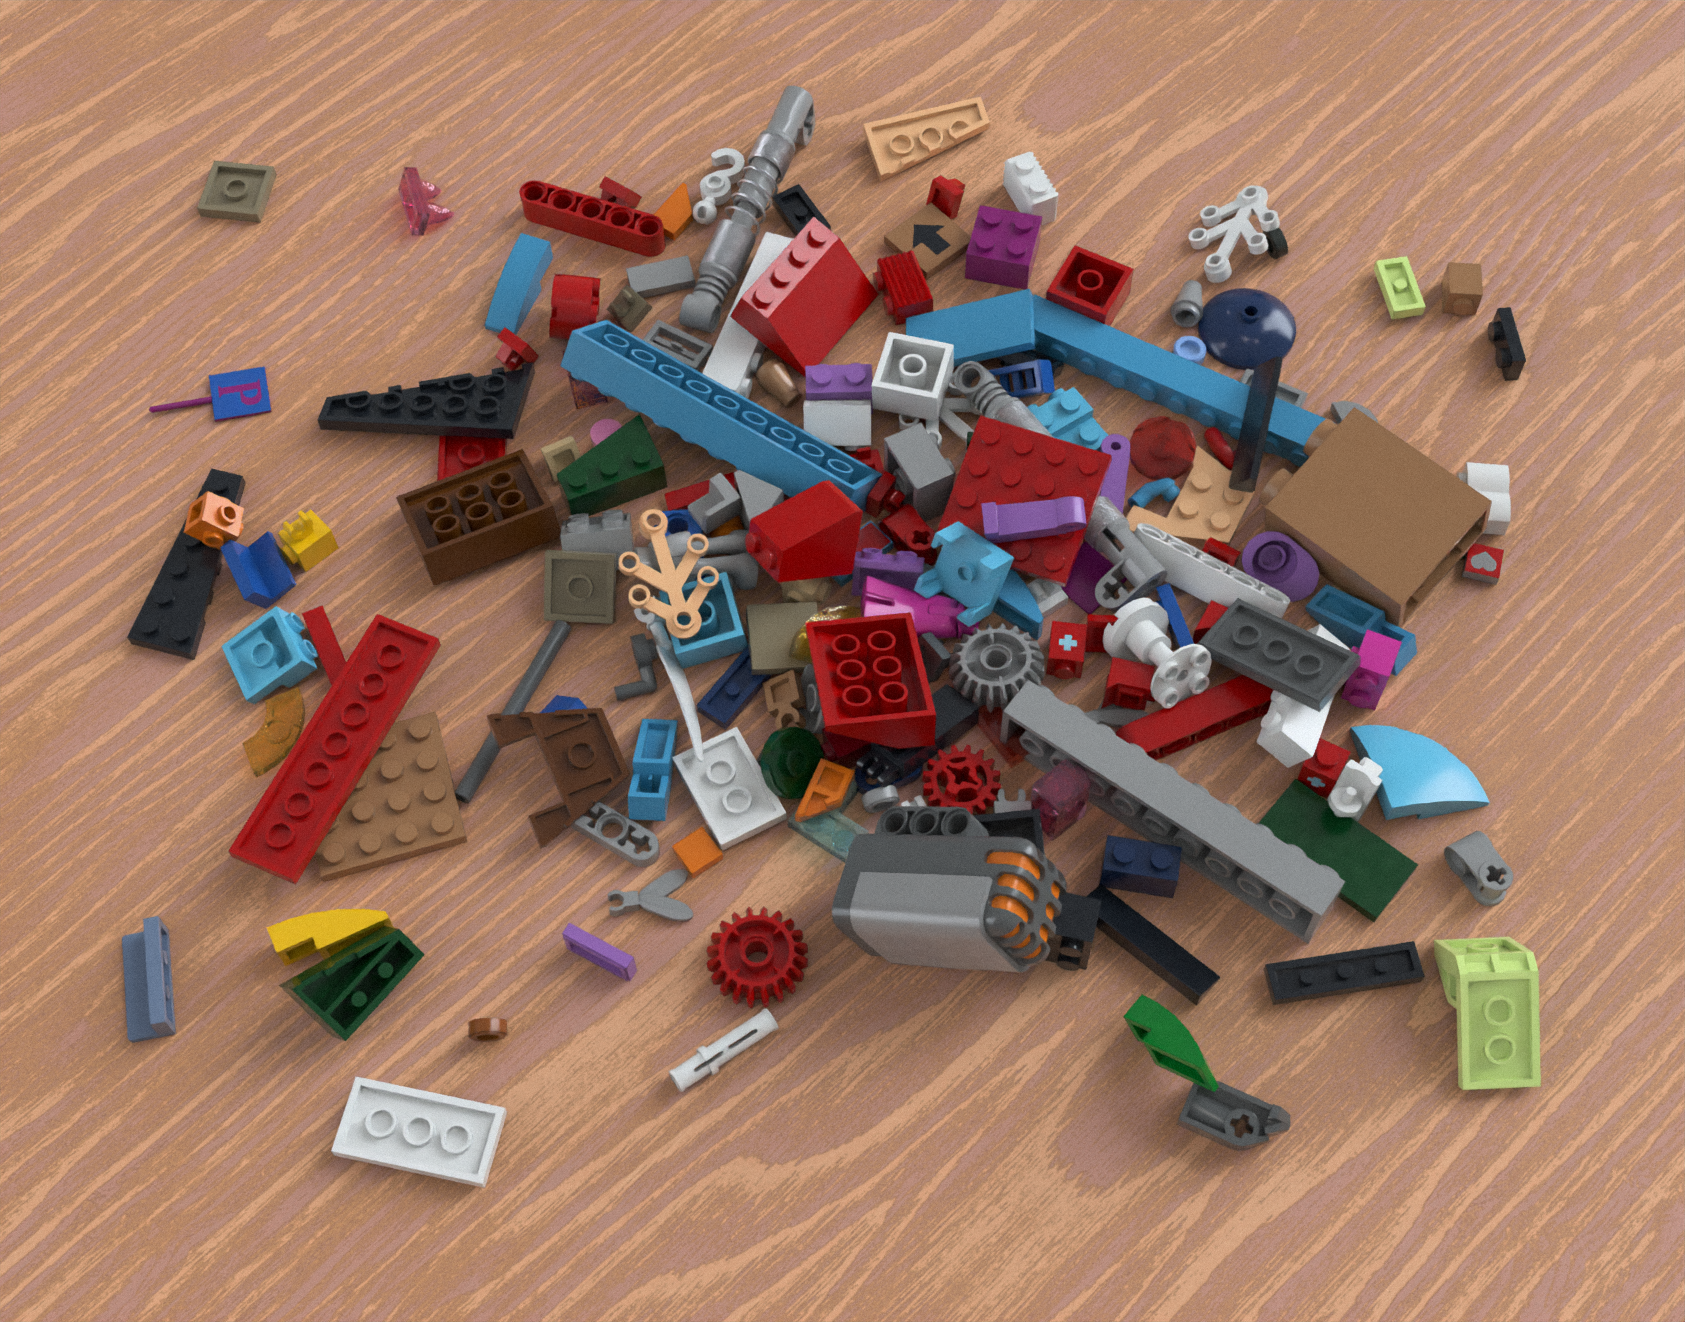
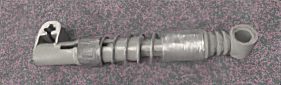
M787 86L783 91L767 129L762 131L757 137L752 152L748 157L750 166L743 168L745 177L737 181L738 192L731 194L733 206L725 208V212L731 220L723 219L719 221L711 242L701 260L698 271L700 276L693 293L688 294L682 303L679 316L681 325L707 333H713L717 328L724 298L729 289L733 288L738 282L756 241L755 237L760 232L759 224L765 221V211L772 206L771 197L777 194V184L783 181L795 153L794 143L807 146L813 136L815 128L814 103L812 96L805 89L798 86ZM728 209H735L733 215L729 214ZM763 215L762 220L757 222L756 218H760ZM752 225H757V232L755 234L751 231Z
M968 361L957 368L954 375L955 386L975 405L976 409L983 416L1054 437L1035 415L1029 411L1027 406L1018 398L1008 395L1007 391L998 384L994 375L981 364L975 361ZM980 376L978 384L971 387L973 379ZM1099 496L1084 538L1097 552H1103L1115 565L1097 583L1095 596L1099 604L1116 613L1121 607L1132 600L1148 597L1165 580L1168 573L1131 532L1128 520L1113 505L1108 497ZM1117 538L1125 548L1121 550L1113 540ZM1124 577L1135 587L1131 592L1126 590L1127 587L1121 581ZM1119 589L1118 593L1120 597L1117 600H1115L1116 596L1114 595L1115 590Z

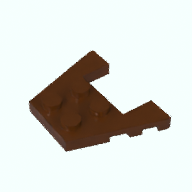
M602 708L555 710V712L549 713L519 712V714L501 715V713L487 715V722L499 749L531 736L536 737L563 801L528 816L540 849L551 843L630 776L629 769Z

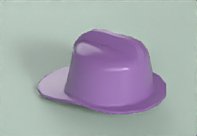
M1266 531L1257 534L1248 541L1243 549L1241 561L1244 571L1255 579L1284 593L1289 597L1290 602L1306 598L1314 591L1318 584L1319 570L1316 561L1306 550L1283 533Z

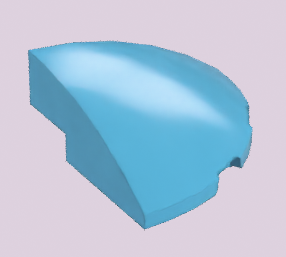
M1363 725L1350 728L1360 761L1367 757L1383 769L1379 776L1382 782L1376 793L1386 820L1415 814L1418 819L1489 805L1490 802L1484 789L1470 769L1450 753L1447 748L1421 734L1392 726Z

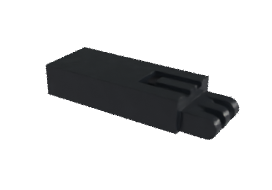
M946 684L932 694L936 712L935 745L905 748L906 750L902 752L897 748L871 742V750L858 760L856 767L862 772L867 771V775L873 780L877 779V783L882 787H887L899 777L904 779L938 754V750H943L978 724L979 706Z

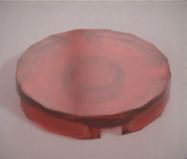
M1158 416L1149 418L1140 423L1133 431L1130 439V461L1138 473L1149 479L1160 480L1167 477L1176 479L1185 474L1194 463L1197 447L1194 434L1185 423L1170 420V417Z

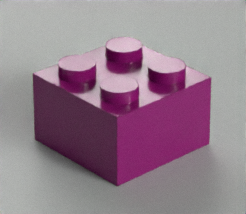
M980 205L966 252L965 279L1023 290L1028 289L1040 243L1042 216Z

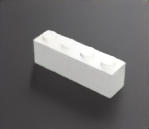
M1321 624L1307 630L1350 650ZM1274 690L1271 694L1272 702L1269 710L1261 721L1262 728L1257 743L1287 768L1313 757L1334 696L1318 712Z

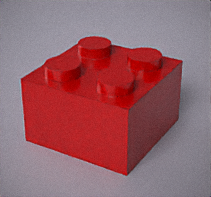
M1075 245L1047 289L1046 299L1111 326L1130 294L1134 269Z

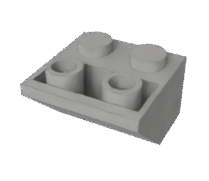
M614 509L602 512V516L589 518V515L586 513L570 515L568 520L562 523L560 534L562 550L617 553L616 570H619L620 556L625 552H634L631 514H623L622 510ZM626 559L622 563L628 569L635 567V561L632 559Z

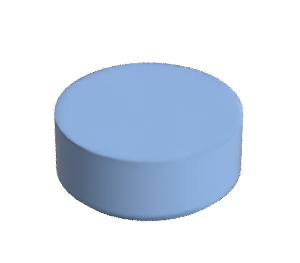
M1184 336L1175 342L1172 353L1202 365L1206 355V346L1197 337Z

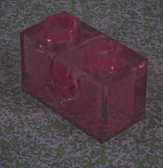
M1064 759L1032 785L1031 807L1032 809L1040 808L1042 830L1052 841L1085 816L1091 788L1090 779L1086 772L1079 766L1074 767L1067 759Z

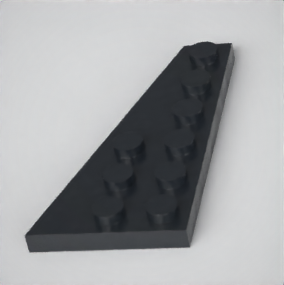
M533 362L522 364V369L505 372L504 367L492 369V374L478 377L466 373L419 381V387L402 389L401 385L388 387V392L373 395L367 391L326 397L318 417L320 430L514 439L535 374Z

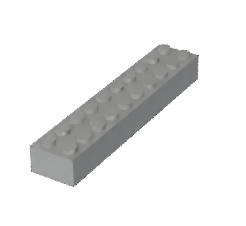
M1028 680L1004 709L1000 744L1150 842L1182 847L1181 862L1309 944L1331 912L1345 883L1343 879L1339 878L1335 870L1329 866L1317 864L1308 858L1299 847L1284 843L1275 837L1273 832L1266 826L1251 822L1242 816L1241 812L1233 805L1223 804L1200 784L1188 782L1179 776L1173 767L1166 763L1155 761L1147 755L1143 748L1137 744H1129L1116 736L1109 726L1101 723L1097 724L1086 717L1079 707L1073 704L1067 705L1056 698L1054 693L1043 685H1036Z

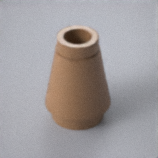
M771 359L764 363L756 372L755 376L759 380L758 385L787 408L794 406L801 399L802 394L782 362L778 363L776 359Z

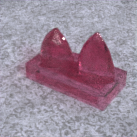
M404 167L398 188L411 235L424 236L427 225L444 222L450 219L454 212L441 205L427 202L441 193V189L429 181L420 179L417 167Z

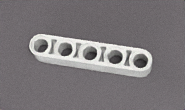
M1145 523L1137 525L1134 535L1168 573L1164 581L1208 604L1212 600L1229 608L1239 598L1282 619L1290 599L1281 591L1152 525Z

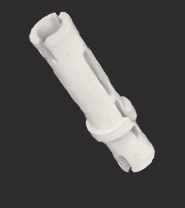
M764 1008L762 1012L733 1029L708 1047L702 1045L696 1049V1055L675 1069L668 1071L679 1091L683 1092L687 1087L710 1073L713 1076L719 1072L718 1067L742 1051H745L772 1031L779 1029L778 1024L769 1010Z

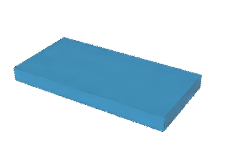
M1030 289L908 317L906 318V335L953 344L954 367L968 361L978 362L1035 349L1033 294Z

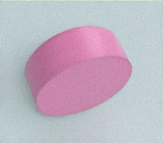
M602 419L596 422L590 431L593 446L595 447L613 434L622 425L613 419Z

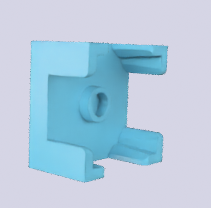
M958 521L935 533L931 547L936 548L943 544L935 567L919 576L914 591L925 598H931L941 591L945 592L968 608L959 613L957 619L970 627L992 613L1014 557Z

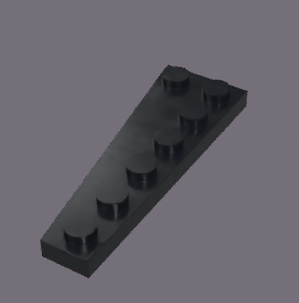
M211 468L196 499L209 491L218 496L225 497L239 506L246 484L245 480L241 475ZM185 520L127 638L133 645L194 660L206 623L204 617L208 604L211 605L214 592L212 589L216 575L220 574L222 568L221 558L223 553L221 549L209 547L202 541L184 533Z

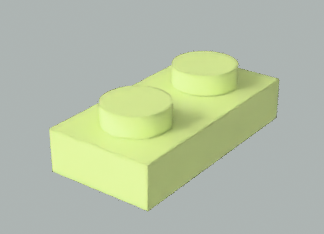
M1407 256L1376 261L1374 272L1391 319L1423 315L1426 306Z

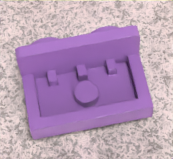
M863 548L861 552H856L852 595L861 596L866 576L875 577L914 590L919 576L924 572L925 558L917 557V553L911 551H898L896 555L882 554L880 549Z

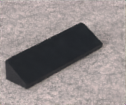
M1276 356L1260 364L1254 370L1229 481L1230 489L1249 493L1255 491L1280 378L1282 357Z
M1102 884L1086 896L1102 900L1096 927L1196 1006L1220 979L1219 975Z

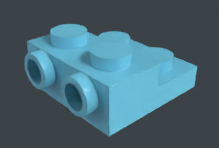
M1074 387L1067 391H1064L1062 388L1057 389L1049 396L1048 402L1039 407L1036 404H1031L1027 407L1054 438L1100 451L1103 439L1108 436L1093 418L1094 409Z
M275 606L221 646L246 701L256 704L279 686L284 685L291 688L317 669L313 660L318 656L317 651L308 640L303 639L300 632L305 627L295 613L291 612L289 614Z

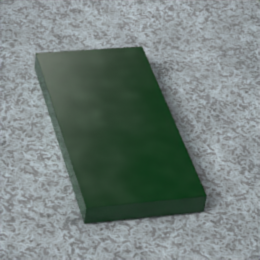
M1294 779L1259 822V824L1269 828L1274 836L1284 843L1293 844L1302 849L1306 856L1317 864L1326 865L1335 870L1339 878L1345 881L1338 897L1374 923L1418 866L1413 860L1351 817H1337L1327 800L1297 779Z

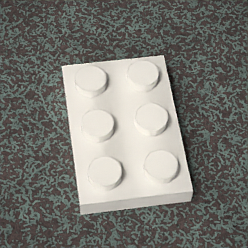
M737 727L702 743V762L696 759L693 748L672 757L675 768L722 851L787 819L785 809L778 797L767 787L761 773V768Z

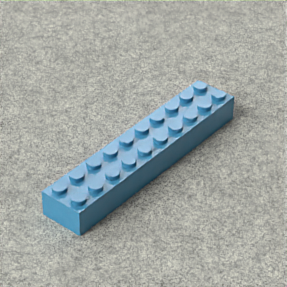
M608 320L573 330L560 366L571 372L573 378L589 382L598 387V391L601 394L619 399L631 411L649 416L656 425L670 428L680 434L681 439L700 445L707 449L712 457L726 460L735 465L738 471L741 470L782 489L783 493L789 497H793L822 481L830 480L863 512L866 511L868 494L882 476L880 472Z

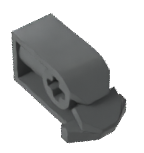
M1217 1081L1219 1087L1215 1092L1193 1083L1177 1122V1125L1225 1147L1243 1151L1267 1143L1269 1137L1288 1132L1290 1128V1114L1278 1105H1271ZM1239 1120H1244L1247 1122L1246 1129L1251 1134L1244 1133L1241 1138L1235 1136V1128L1230 1123L1237 1125Z

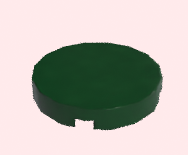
M798 727L780 728L770 735L764 744L761 755V773L767 787L775 795L784 799L803 798L821 758L824 759V753L819 740L811 731Z

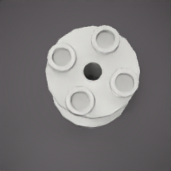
M1144 597L1132 600L1114 614L1118 620L1113 626L1110 623L1107 624L1102 642L1104 649L1112 657L1134 662L1141 660L1144 664H1155L1158 667L1153 675L1150 689L1152 697L1164 708H1171L1177 702L1186 699L1192 694H1200L1208 687L1210 680L1207 675L1212 662L1211 653L1204 646L1198 644L1183 646L1174 652L1170 650L1171 640L1165 635L1169 623L1168 614L1156 601L1153 602L1150 598Z

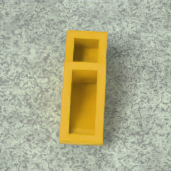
M336 909L290 918L266 928L276 953L284 965L288 966L316 952H319L325 960L384 926L392 928L394 926L386 911Z

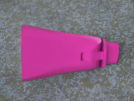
M866 576L864 579L860 617L911 612L917 638L921 634L931 632L937 639L954 637L960 639L962 634L973 636L974 628L978 629L979 622L968 627L957 619V615L966 610L963 604H958L957 600L941 595L925 598L914 590L871 576Z

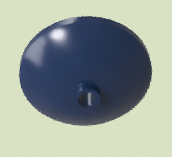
M1236 288L1219 293L1203 307V317L1198 322L1199 339L1204 342L1206 351L1220 363L1235 369L1246 370L1248 368L1255 370L1257 366L1276 356L1282 357L1281 360H1283L1288 355L1295 341L1296 324L1291 311L1275 296L1257 289Z

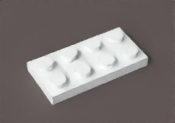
M355 1077L331 1152L334 1156L485 1188L507 1111L504 1107Z

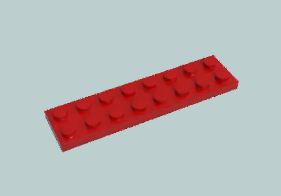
M376 614L228 852L233 858L290 883L297 884L441 646L439 638Z

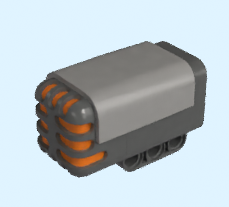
M894 806L885 810L880 816L874 834H858L854 838L834 897L832 918L836 927L867 954L883 957L892 964L962 970L1024 972L1030 966L1042 963L1050 953L1051 948L1046 942L1047 938H1052L1055 935L1056 925L1052 920L1053 917L1060 915L1062 904L1058 901V897L1065 895L1067 882L1064 875L1057 870L1056 866L1030 840L1021 837H991L987 829L966 808Z

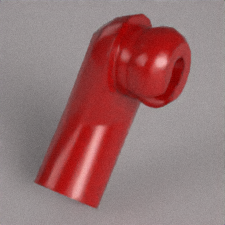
M1211 427L1207 429L1204 433V439L1211 451L1224 467L1232 470L1236 450L1232 451L1218 428Z

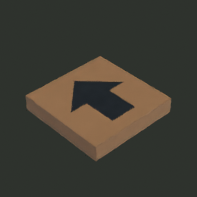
M929 203L884 235V243L895 253L902 254L904 251H914L924 278L927 280L965 253L971 236L936 206Z

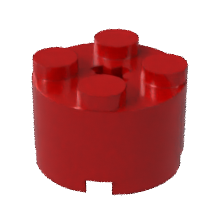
M555 274L551 296L552 309L549 323V338L569 340L573 330L597 322L600 308L601 278Z

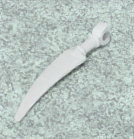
M655 595L653 596V598L661 601V598ZM636 608L634 610L635 616L641 622L646 623V628L652 632L656 642V651L663 662L680 703L696 759L702 762L703 747L696 707L684 670L675 655L672 640H669L665 630V620L651 612L649 613L644 608Z

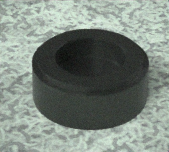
M1279 227L1272 231H1263L1268 242L1267 252L1272 258L1278 259L1288 254V245Z

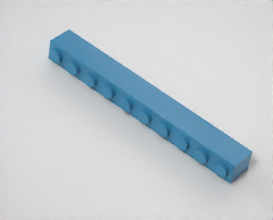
M1034 294L1035 349L1032 350L1063 361V363L1079 369L1084 374L1093 375L1109 382L1114 387L1123 388L1135 393L1144 400L1158 403L1169 408L1174 413L1188 416L1206 427H1216L1220 431L1229 434L1232 438L1239 440L1250 386ZM1275 397L1264 452L1280 456L1301 467L1309 458L1303 452L1304 446L1312 432L1325 418Z

